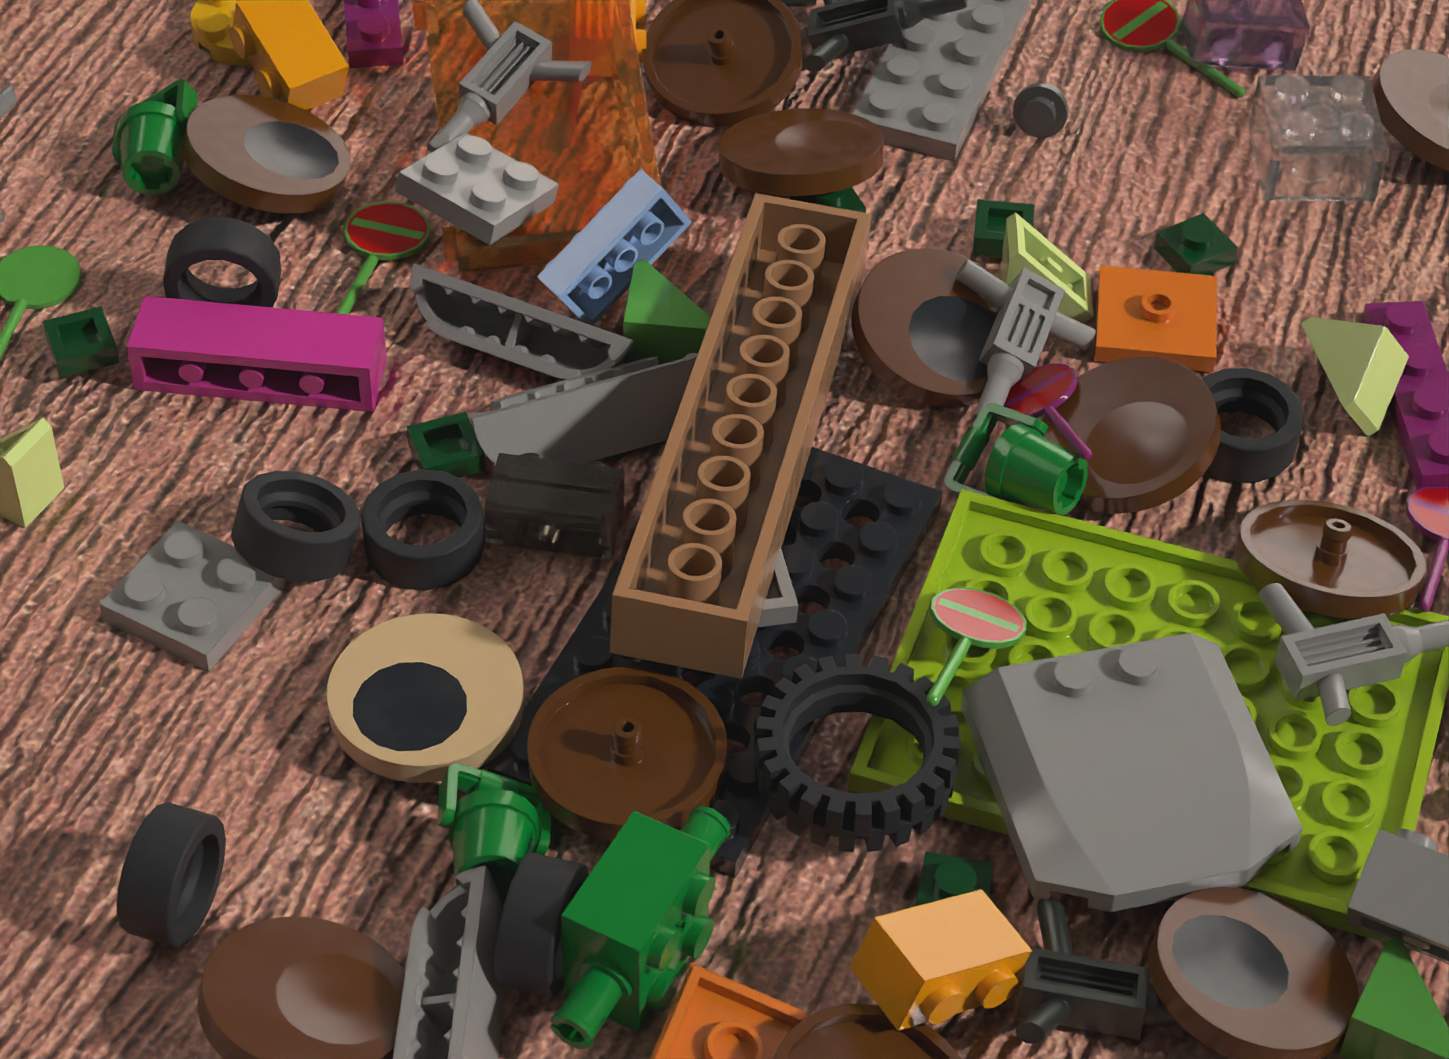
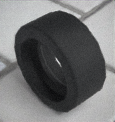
M205 218L189 223L174 235L168 249L163 276L165 297L273 308L278 298L281 277L280 252L268 235L252 224L233 218ZM206 260H225L241 265L251 272L257 280L252 284L239 288H220L207 284L194 276L189 267Z
M1225 368L1204 376L1202 380L1212 393L1218 414L1222 412H1244L1255 415L1269 423L1277 432L1263 438H1241L1229 435L1221 430L1217 453L1206 471L1215 477L1234 482H1260L1283 472L1293 462L1304 420V413L1298 396L1288 384L1269 373L1249 368Z
M420 469L399 473L380 483L366 498L361 515L364 548L368 564L383 580L405 589L423 591L450 586L468 576L480 562L485 544L484 514L478 494L466 481L447 472ZM420 514L442 515L455 521L461 527L455 535L446 540L424 546L404 544L389 537L386 533L393 524L406 517Z
M273 471L257 475L244 485L231 538L236 551L250 565L270 576L294 582H318L337 576L348 566L361 515L355 501L347 493L323 478L296 471ZM274 520H289L301 523L318 532H303L291 529Z
M166 802L155 806L144 818L132 839L123 863L117 890L116 912L120 927L128 934L177 948L188 943L200 929L218 889L225 859L226 836L224 824L215 815Z
M528 853L520 862L507 893L497 933L495 976L499 985L547 997H555L564 987L561 915L589 876L585 864L537 853Z

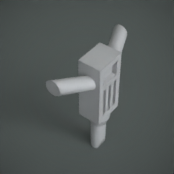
M468 0L464 6L463 15L488 52L459 83L460 100L456 113L427 144L428 151L433 152L465 132L469 133L473 127L487 120L498 125L535 81H583L591 69V62L552 61V41L516 21L501 35L479 1Z
M969 259L965 260L956 276L957 281L1000 307L979 358L981 363L987 365L988 380L973 415V421L976 420L980 410L987 404L994 403L1004 406L1010 388L1017 382L1021 384L1036 367L1048 334L1083 350L1088 349L1096 335V329L1057 312L1066 290L1025 267L1009 285Z
M1269 584L1258 594L1261 602L1286 634L1280 637L1275 663L1295 701L1320 696L1326 723L1331 726L1345 722L1351 715L1346 690L1398 679L1401 676L1404 663L1409 662L1419 653L1449 646V620L1418 627L1400 624L1391 625L1387 616L1383 613L1314 629L1281 584Z

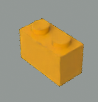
M239 0L236 2L233 26L229 29L230 39L236 53L243 59L247 57L256 71L257 84L263 97L284 101L308 110L343 96L349 65L308 0Z
M981 889L874 917L849 968L899 1031L926 1022L940 1024L960 1012L981 1006L989 1009L1002 1004L1017 989L1019 984L1017 977L1030 956L1032 949Z

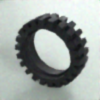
M845 654L843 667H837L833 657L828 656L818 659L816 674L807 664L794 669L792 682L783 677L774 686L773 697L766 696L757 720L754 743L755 778L757 777L758 790L762 800L768 799V809L777 820L786 816L787 829L798 837L810 827L811 843L824 848L830 836L839 837L838 851L854 852L856 839L865 840L867 852L883 850L886 835L890 837L895 847L909 842L912 829L921 835L931 828L933 816L937 818L942 816L947 808L948 800L953 794L959 764L960 737L956 714L951 715V703L943 695L937 706L930 707L926 703V697L934 685L931 680L923 676L914 683V669L903 663H900L896 670L891 673L888 671V658L873 655L870 667L861 666L860 654ZM865 712L892 720L912 734L923 749L924 760L920 770L906 783L876 793H846L820 785L799 770L790 757L789 745L793 736L811 721L833 713Z

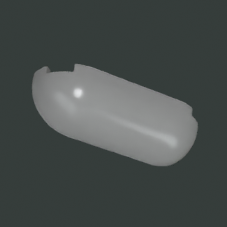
M413 263L410 289L412 292H415L419 311L426 321L427 327L446 339L563 380L618 366L626 358L633 346L634 340Z
M689 353L683 359L660 365L657 357L641 359L499 398L490 402L492 411L470 414L475 437L483 452L496 465L508 472L522 476L546 475L668 440L698 353Z
M486 865L469 869L455 876L459 885L441 897L430 911L422 906L414 920L410 936L393 1059H499L507 987L499 985L495 976V948L503 903L494 878Z

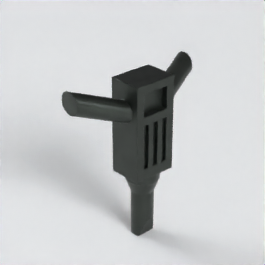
M823 0L825 6L810 9L807 38L813 51L804 58L803 66L808 71L818 72L837 56L905 40L906 29L914 27L923 19L964 9L967 7L968 0Z
M1050 897L1049 900L1040 899L1037 902L1036 911L1044 949L1030 947L1032 952L1026 963L1018 1018H1024L1025 1020L1016 1029V1035L1021 1041L1028 1044L1039 1043L1058 1025L1140 1040L1143 1026L1154 1028L1168 1024L1180 1025L1159 999L1153 983H1149V968L1073 955L1062 903Z

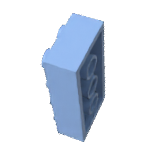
M640 169L632 178L625 182L622 189L606 205L599 209L597 215L580 232L574 235L571 242L554 259L548 262L537 278L583 323L593 326L630 288L634 263L645 259L652 265L692 221L669 194Z

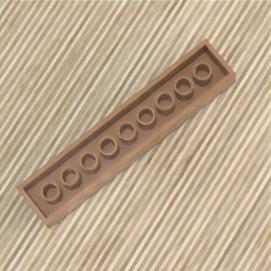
M755 193L612 594L610 653L742 679L772 581L780 547H782L850 322L852 307L865 272L871 214Z

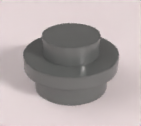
M1035 83L1028 85L1020 91L1013 104V116L1019 128L1028 135L1037 138H1047L1057 134L1064 127L1069 116V107L1065 96L1056 86L1048 83Z

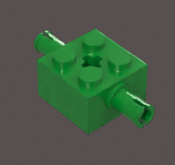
M696 806L691 810L689 818L679 831L633 811L562 913L564 998L566 1000L559 1011L552 1016L550 1027L554 1034L564 1043L577 1049L586 1050L590 1048L594 1042V1037L607 1018L640 1033L654 1010L663 1012L669 1006L679 984L680 969L689 956L694 959L700 957L713 932L714 920L708 917V904L713 895L716 881L714 877L709 876L710 861L722 843L730 836L729 831L731 829L726 818L719 812L706 806Z

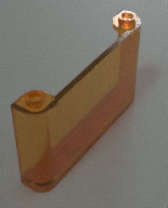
M412 0L415 31H426L439 131L456 113L460 100L459 83L488 52L463 15V9L468 0ZM478 0L501 35L516 21L552 41V61H590L592 65L588 75L581 82L535 81L498 125L487 120L473 127L468 133L487 140L493 148L518 162L534 166L540 174L558 183L559 187L554 204L491 245L452 223L451 227H442L445 262L456 261L458 273L547 265L571 242L574 235L580 232L597 215L599 209L606 205L622 189L625 182L632 178L640 169L661 186L629 0Z

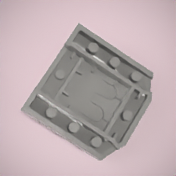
M1192 633L1003 666L996 668L963 690L961 702L963 715L1033 897L1049 900L1050 891L1087 898V908L1114 912L1180 899L1190 893L1207 888H1236L1247 885L1262 873L1264 864L1284 848H1286L1288 853L1299 844L1303 830L1301 823L1219 645Z

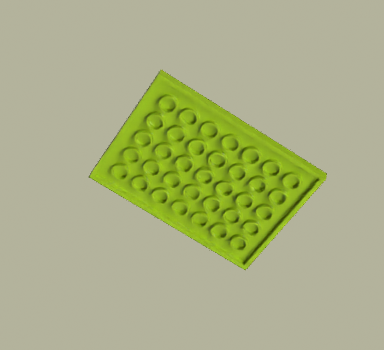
M961 489L890 672L893 673L899 664L903 663L914 669V683L923 676H926L935 683L959 641L947 635L935 625L929 614L932 598L940 591L956 587L974 588L993 593L1009 601L1019 609L1027 624L1024 638L1016 645L1002 649L982 648L971 645L944 693L951 703V715L956 714L959 724L960 750L953 794L948 800L947 808L942 817L1009 835L961 709L964 689L998 667L1192 633L1219 645L1303 828L1298 846L1288 853L1286 848H1284L1264 864L1262 873L1247 885L1236 888L1257 891L1282 900L1299 909L1319 924L1386 943L1387 940L1346 924L1347 907L1379 829L1396 835L1398 829L1412 831L1416 829L1449 686V646L1419 653L1409 662L1404 663L1401 676L1398 679L1346 690L1351 715L1345 722L1331 726L1326 723L1320 696L1295 701L1275 663L1280 637L1286 634L1259 599L1258 594L1262 589L1249 580L1240 569L1237 561ZM1411 606L1398 614L1387 617L1391 625L1400 624L1410 627L1449 620V616L1430 611L1421 612L1419 608ZM1300 609L1314 629L1356 620L1331 617ZM872 715L849 773L848 790L858 793H876L906 783L920 770L924 760L923 749L915 737L892 720Z

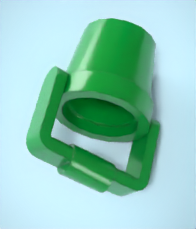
M178 79L142 102L130 106L115 123L112 154L116 162L122 167L123 179L130 188L138 193L161 195L171 191L179 181L184 163L182 152L183 138L188 119L197 108L198 99L197 92L184 79Z
M991 403L985 405L980 410L972 427H968L951 459L953 463L945 476V485L957 498L961 489L1043 511L1065 515L1076 506L1082 496L1088 476V465L1086 460L1082 459L1078 454L1044 438L1043 436H1045L1049 427L1043 421ZM997 421L1011 426L1000 435L987 460L984 475L987 493L965 486L964 483L969 473L974 470L990 440L993 428Z
M452 764L439 786L437 825L448 829V838L453 849L455 876L469 869L486 865L494 878L502 903L504 904L511 881L523 858L528 853L546 854L550 843L551 813L539 800L533 786L464 764ZM457 790L470 793L457 802Z

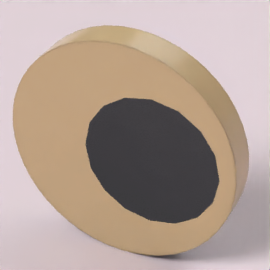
M435 613L414 614L394 618L380 623L359 635L337 658L327 684L330 724L343 750L354 761L371 772L405 782L427 783L442 781L452 764L459 763L479 769L496 758L509 745L523 717L524 690L521 668L513 651L498 635L471 620Z

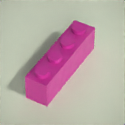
M151 296L143 297L127 344L134 390L374 412L387 363L384 321L380 317Z

